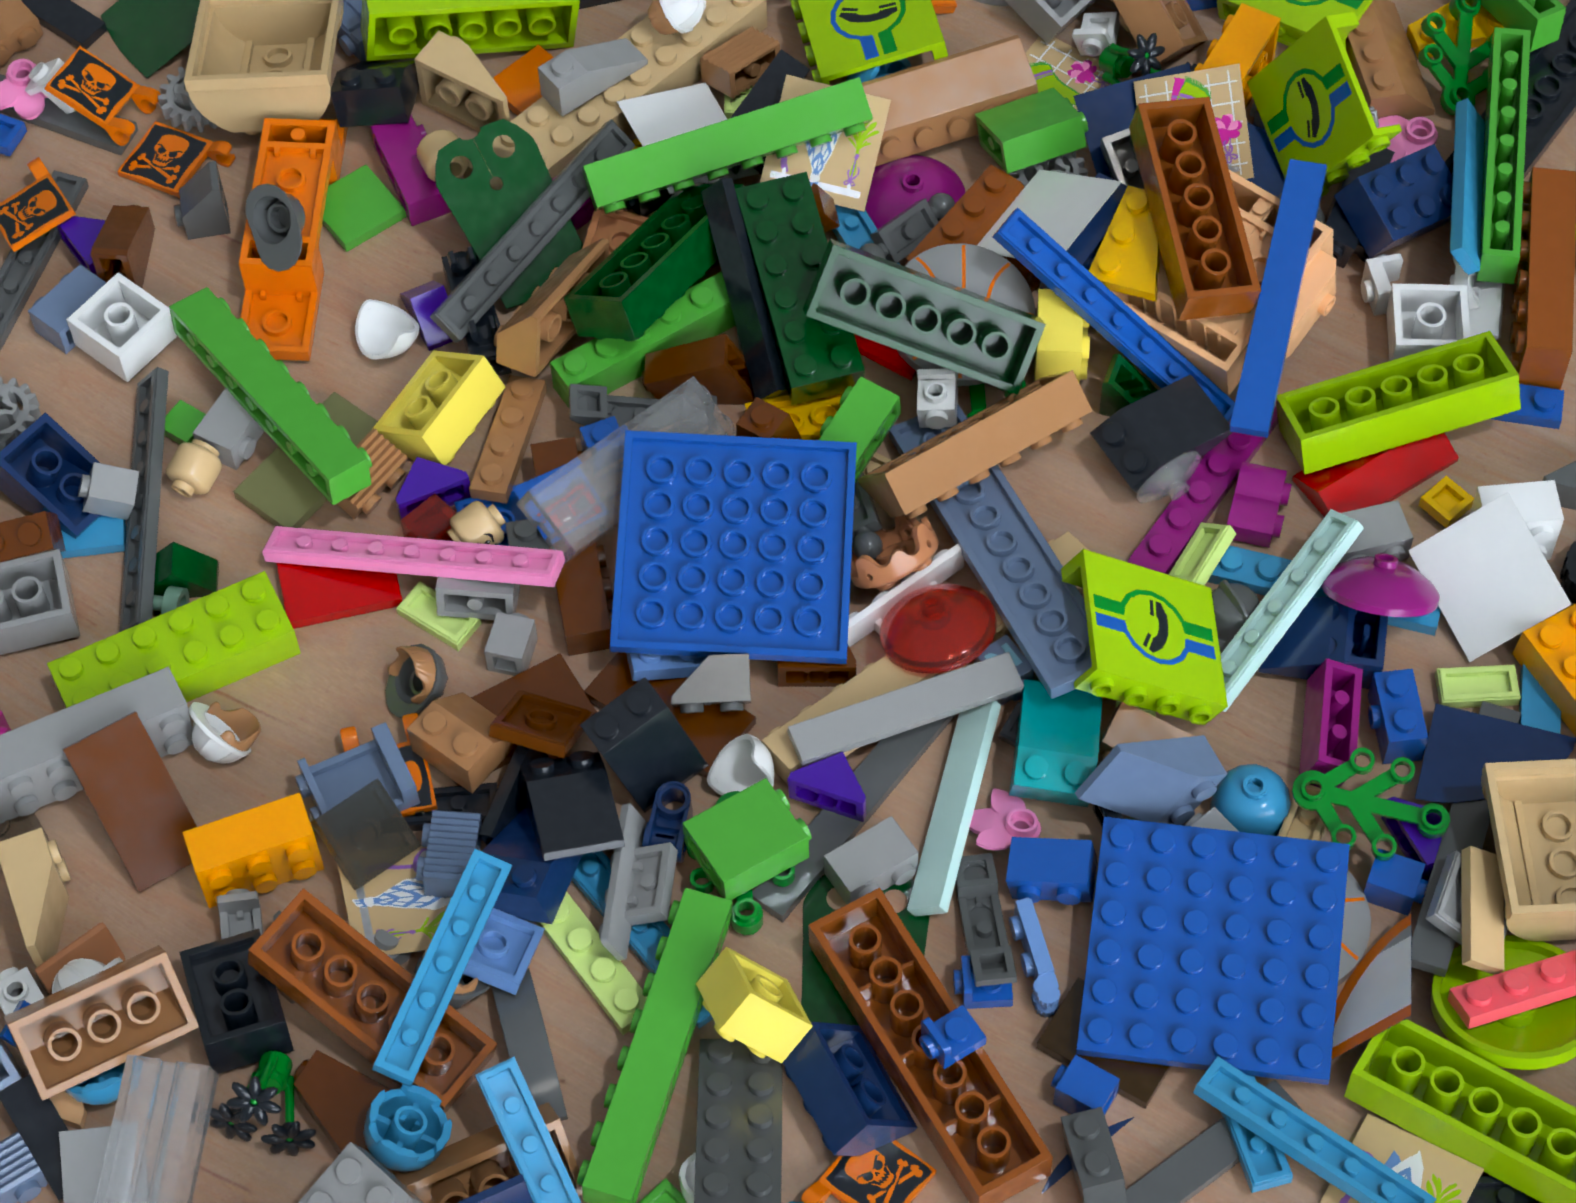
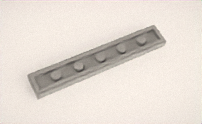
M1006 652L788 726L787 733L803 767L842 751L844 753L1022 692L1024 684L1010 653Z

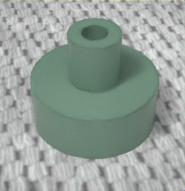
M169 586L164 596H153V610L161 611V614L189 603L188 589L183 587Z

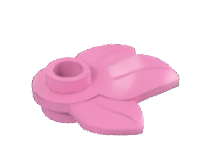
M28 59L13 61L8 66L6 79L0 82V110L14 107L15 112L26 120L37 118L44 110L45 98H48L42 92L31 96L25 92L31 80L29 74L36 66L32 61Z
M1394 115L1378 119L1379 127L1377 128L1400 124L1402 129L1398 135L1390 140L1391 145L1387 147V149L1395 152L1391 162L1436 144L1438 132L1434 123L1428 118L1415 117L1408 121L1401 116Z
M996 788L992 790L991 808L974 810L969 828L973 833L978 834L976 845L992 851L1009 848L1012 837L1039 838L1041 832V825L1036 814L1026 809L1022 799L1016 796H1009V792Z

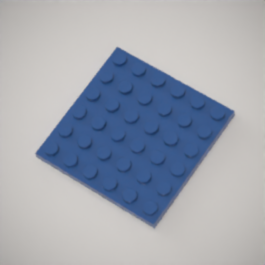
M625 430L610 652L696 657L749 653V659L846 664L857 442Z
M1104 817L1076 1055L1208 1070L1217 1056L1249 1076L1329 1085L1350 844Z

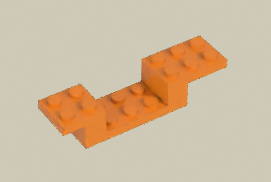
M264 118L252 190L262 184L276 185L285 193L297 198L302 204L306 215L305 226L301 232L303 241L301 254L295 265L289 270L280 272L269 269L262 262L251 228L246 219L239 258V267L245 286L240 318L246 322L250 333L256 340L262 339L265 342L270 355L275 360L310 361L325 272L319 249L328 185L340 179L348 127L339 126L338 119Z

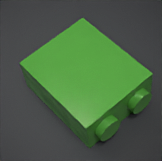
M1054 87L975 114L980 146L1007 174L1087 147L1085 133L1088 132V124L1085 115L1081 111L1078 112L1072 106L1070 100L1067 97L1064 98Z
M767 778L682 823L686 846L722 898L733 900L809 858V840L812 837L806 823L801 818L797 820L789 811L790 804L783 791L779 788L774 790Z

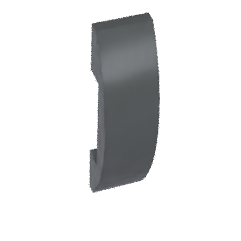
M570 384L569 419L586 426L615 416L624 436L625 430L707 434L718 429L717 396L680 393L678 400L674 401L607 395L606 386Z
M993 854L962 856L955 886L967 955L970 956L971 974L975 987L1016 983L1017 975L1011 945H1008Z
M528 968L516 995L491 986L509 1058L515 1057L537 1107L549 1102L560 1118V1121L568 1119L539 1002L530 969Z

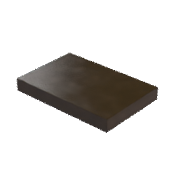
M1079 977L1039 1038L1036 1047L1068 1066L1076 1055L1084 990V980ZM1078 1055L1120 1078L1118 1094L1145 1109L1171 1066Z

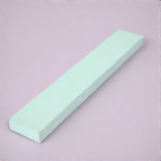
M1330 509L1221 653L1228 707L1223 712L1228 710L1364 528L1359 521Z
M997 701L959 713L907 910L914 916L945 914L948 912L1001 708Z

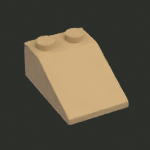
M438 30L414 59L422 104L480 132V127L501 119L510 122L506 95L469 45L456 36L451 37Z
M42 827L0 842V865L26 948L36 968L54 956L58 951L69 899L64 882L71 880L64 857L61 856L56 840L48 841Z

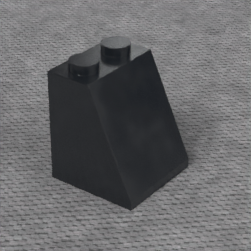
M646 677L580 724L644 813L653 807L655 794L662 784L669 781H678L684 784L709 766Z

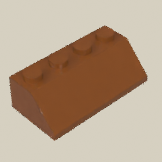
M990 165L906 258V264L920 253L937 246L954 243L977 246L1025 188L1021 181Z

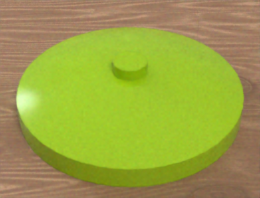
M1506 935L1504 939L1503 972L1567 952L1544 941H1529L1518 936ZM1462 945L1453 950L1445 977L1434 974L1430 996L1432 1013L1437 1025L1452 1043L1496 1066L1509 1069H1545L1563 1064L1576 1057V996L1468 1029L1448 1001L1449 989L1492 976L1493 974L1462 965Z

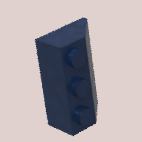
M811 1022L813 1027L783 1061V1064L785 1065L786 1075L794 1082L803 1098L805 1110L814 1118L820 1129L823 1143L833 1155L861 1156L914 1132L918 1128L860 1026Z

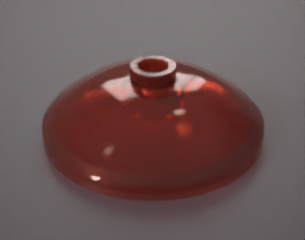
M957 584L930 585L904 596L888 611L881 624L880 640L886 656L895 665L905 670L916 673L946 672L966 665L987 649L996 633V614L988 598L975 589Z

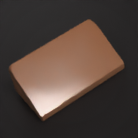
M102 922L35 968L34 971L48 995H52L54 978L59 970L69 961L84 958L93 959L107 965L118 957L125 961V956L106 925Z

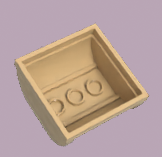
M200 0L184 77L186 92H188L194 106L206 119L218 127L233 133L245 132L248 135H256L262 132L264 118L319 120L327 109L330 100L331 71L337 34L343 19L344 0Z
M1576 759L1485 763L1482 768L1481 785L1484 798L1488 803L1506 903L1504 914L1507 928L1514 935L1529 941L1575 940Z

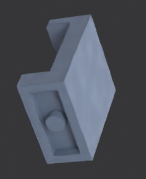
M386 722L371 728L374 740L310 767L305 758L297 760L301 773L295 776L297 786L303 799L311 796L315 805L309 808L318 831L326 829L331 842L420 804L416 784Z

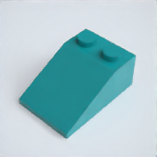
M1024 679L1009 796L1088 807L1090 803L1079 800L1075 792L1097 768L1102 697L1075 689L1051 699L1040 681Z

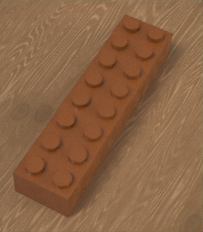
M881 888L809 924L810 948L969 1203H1001L1050 1176L1053 1156L983 1047H980L946 1069H943L936 1058L931 1060L924 1053L919 1043L921 1021L930 1017L935 1022L957 1007Z

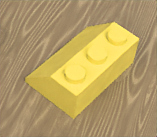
M433 350L373 428L377 429L378 433L382 434L384 438L388 439L390 443L394 444L396 448L400 449L402 453L406 454L413 461H415L416 457L447 465L454 459L456 452L468 436L475 431L477 424L487 411L495 405L496 399L506 386L483 355Z

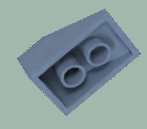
M1204 735L1117 744L1075 794L1079 800L1142 821L1181 825L1195 815L1194 810L1203 800L1208 799L1217 791L1216 786L1227 775V772Z

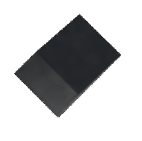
M415 58L361 61L337 71L331 87V98L339 126L354 127L409 123L419 91Z
M1191 374L1119 409L1090 432L1128 485L1144 501L1233 433L1230 432L1228 421Z
M577 751L569 757L557 759L542 757L534 759L531 763L520 765L525 808L544 861L625 847L607 771L599 751Z
M259 928L179 952L202 1041L213 1075L259 1062L261 1056L269 1051H278L284 1054L294 1051L276 986L248 964V950L261 936Z

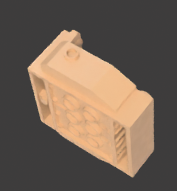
M1229 170L1261 288L1281 199ZM1316 220L1286 358L1291 356L1320 315L1326 316L1331 311L1336 301V258L1333 257V229ZM1159 247L1160 267L1157 275V302L1116 291L1112 292L1229 396L1240 382L1258 298L1251 313L1178 321Z

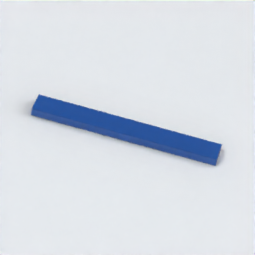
M1293 159L1289 161L1262 280L1261 292L1257 302L1230 422V432L1268 438L1326 177V164Z
M1018 207L1010 214L992 238L1161 389L1191 374L1229 422L1232 418L1235 402Z

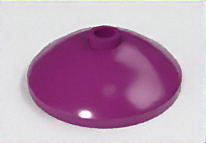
M911 155L875 167L865 210L876 228L879 229L916 201L926 198L928 202L934 194L946 193L954 199L956 204L966 192L961 179L949 166L930 157Z
M1382 553L1376 554L1375 557H1358L1337 564L1321 585L1325 594L1340 604L1362 612L1389 617H1418L1427 615L1437 609L1440 599L1439 592L1432 582L1415 568L1398 561V558L1393 555Z

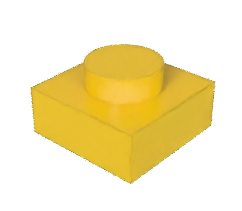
M1446 475L1420 498L1419 506L1447 528L1472 508L1474 497Z

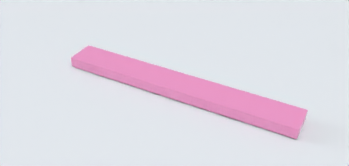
M275 526L262 551L265 562L439 576L545 587L555 586L565 562L564 553L561 550Z

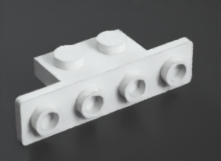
M1453 257L1456 267L1455 274L1450 276V285H1467L1471 336L1491 331L1496 340L1501 337L1505 283L1476 281L1477 272L1468 275Z
M956 544L949 550H941L934 556L932 563L927 568L910 573L904 577L901 584L891 591H883L878 594L868 607L859 613L853 612L849 614V648L875 630L893 649L899 643L906 642L921 632L928 623L937 621L952 611L957 603L939 584L964 567V557L961 554L959 544Z

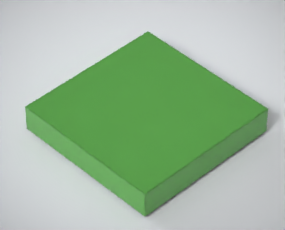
M365 164L328 186L322 224L343 249L348 252L407 216L404 207Z

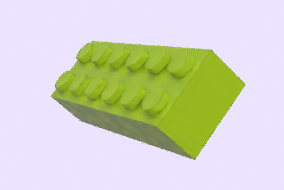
M362 0L361 35L366 61L415 58L438 30L451 37L456 36L469 45L475 54L526 51L533 49L538 44L543 49L574 47L580 0Z
M1487 331L1279 394L1276 398L1279 430L1304 475L1520 410L1519 374L1491 331Z
M263 571L47 663V666L66 708L166 667L170 668L186 702H189L299 655L301 652L289 618L266 572Z
M1408 1019L1372 1037L1351 1072L1344 1094L1345 1098L1429 1143L1484 1168L1485 1173L1541 1203H1576V1107Z

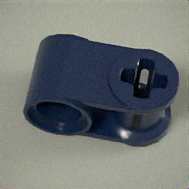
M669 781L658 788L642 847L671 842L678 850L676 860L678 863H683L687 851L682 823L693 817L691 793L683 783ZM671 802L683 804L682 807L676 810L665 808Z

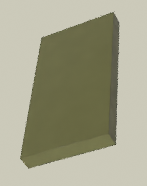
M333 392L322 403L327 409L330 419L337 426L342 425L346 429L355 446L378 422L336 392ZM279 446L233 491L237 500L273 525L300 528L327 501L325 496Z

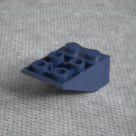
M1329 596L1311 598L1261 664L1258 672L1307 680L1327 658L1363 669L1362 688L1369 689L1373 673L1382 672L1384 667L1388 616L1366 613L1347 607Z

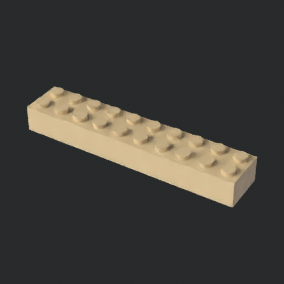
M706 0V8L700 21L692 31L684 34H660L654 29L649 16H647L617 39L627 38L648 59L647 65L563 117L542 96L510 122L516 124L533 137L553 179L607 121L612 119L627 136L634 132L617 101L694 85L702 78L700 58L707 51L714 50L729 41L732 36L739 35L752 26L755 30L758 29L759 32L767 28V0ZM500 135L494 139L492 147L497 156L508 158L514 153L515 145L510 137ZM470 160L463 174L464 179L468 178L472 173L473 166ZM493 177L490 180V186L494 190H500L503 182L499 177Z

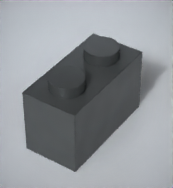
M1102 1107L1061 1117L1064 1144L1082 1203H1127L1123 1172Z

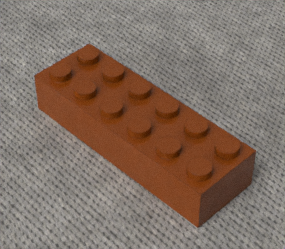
M1210 97L1139 103L1129 130L1178 321L1251 313L1261 288Z
M1532 167L1529 182L1524 181L1520 260L1514 284H1517V292L1513 291L1511 299V313L1516 314V322L1512 321L1509 338L1510 344H1515V352H1511L1509 360L1519 374V384L1561 390L1573 352L1576 171Z
M304 888L248 950V964L374 1065L414 979L412 974ZM448 1005L412 1085L423 1087L438 1096L442 1101L440 1107L446 1114L475 1079V1075L480 1073L492 1059L498 1043ZM392 1079L400 1087L402 1086L403 1083Z

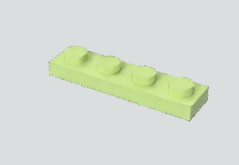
M566 892L553 923H536L538 926L545 928V935L617 1029L624 1035L630 1031L635 1010H643L647 997L643 996V989L620 960L618 961L602 945L599 932L568 892Z

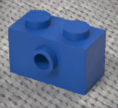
M1413 669L1374 672L1368 692L1370 705L1368 707V719L1371 729H1375L1382 764H1392L1395 759L1400 757L1408 758L1411 761H1422L1428 742V733Z
M1012 837L1006 874V883L1012 899L1020 900L1029 897L1033 903H1037L1040 900H1051L1065 905L1092 902L1097 866V856L1092 840Z

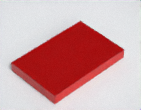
M277 563L285 610L293 629L398 607L402 602L397 573Z

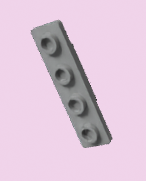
M631 803L622 804L619 821L625 847L615 848L614 854L610 859L609 888L605 892L606 907L604 920L599 929L602 945L618 961L627 959L631 927L633 925L668 920L678 850L671 842L642 847L647 822Z

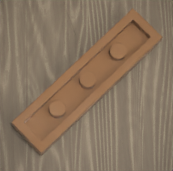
M509 376L469 487L471 498L508 503L547 392L546 380Z

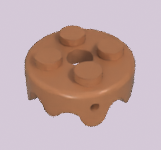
M905 515L895 517L896 526L888 530L881 529L875 532L883 543L882 552L875 560L868 555H862L857 558L852 550V583L859 588H877L878 591H885L895 586L899 579L912 572H918L927 568L932 563L931 557L936 552L939 540L928 518L925 516L919 522L915 517L907 520Z

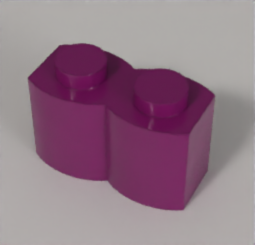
M1242 461L1227 525H1231L1236 532L1233 540L1270 548L1272 537L1280 538L1285 516L1279 515L1278 510L1280 505H1288L1292 484L1285 483L1286 470Z

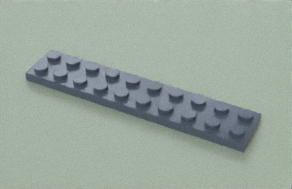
M957 403L958 424L963 420L967 419V417ZM917 416L892 426L889 431V438L899 454L902 455L951 427H944L942 429L919 428ZM996 464L988 469L990 476L972 485L966 481L957 486L958 494L942 502H938L937 498L930 501V504L954 543L959 544L962 556L1050 698L1053 699L1075 690L1074 681L1092 667L1085 602L1075 585L1062 582V564Z

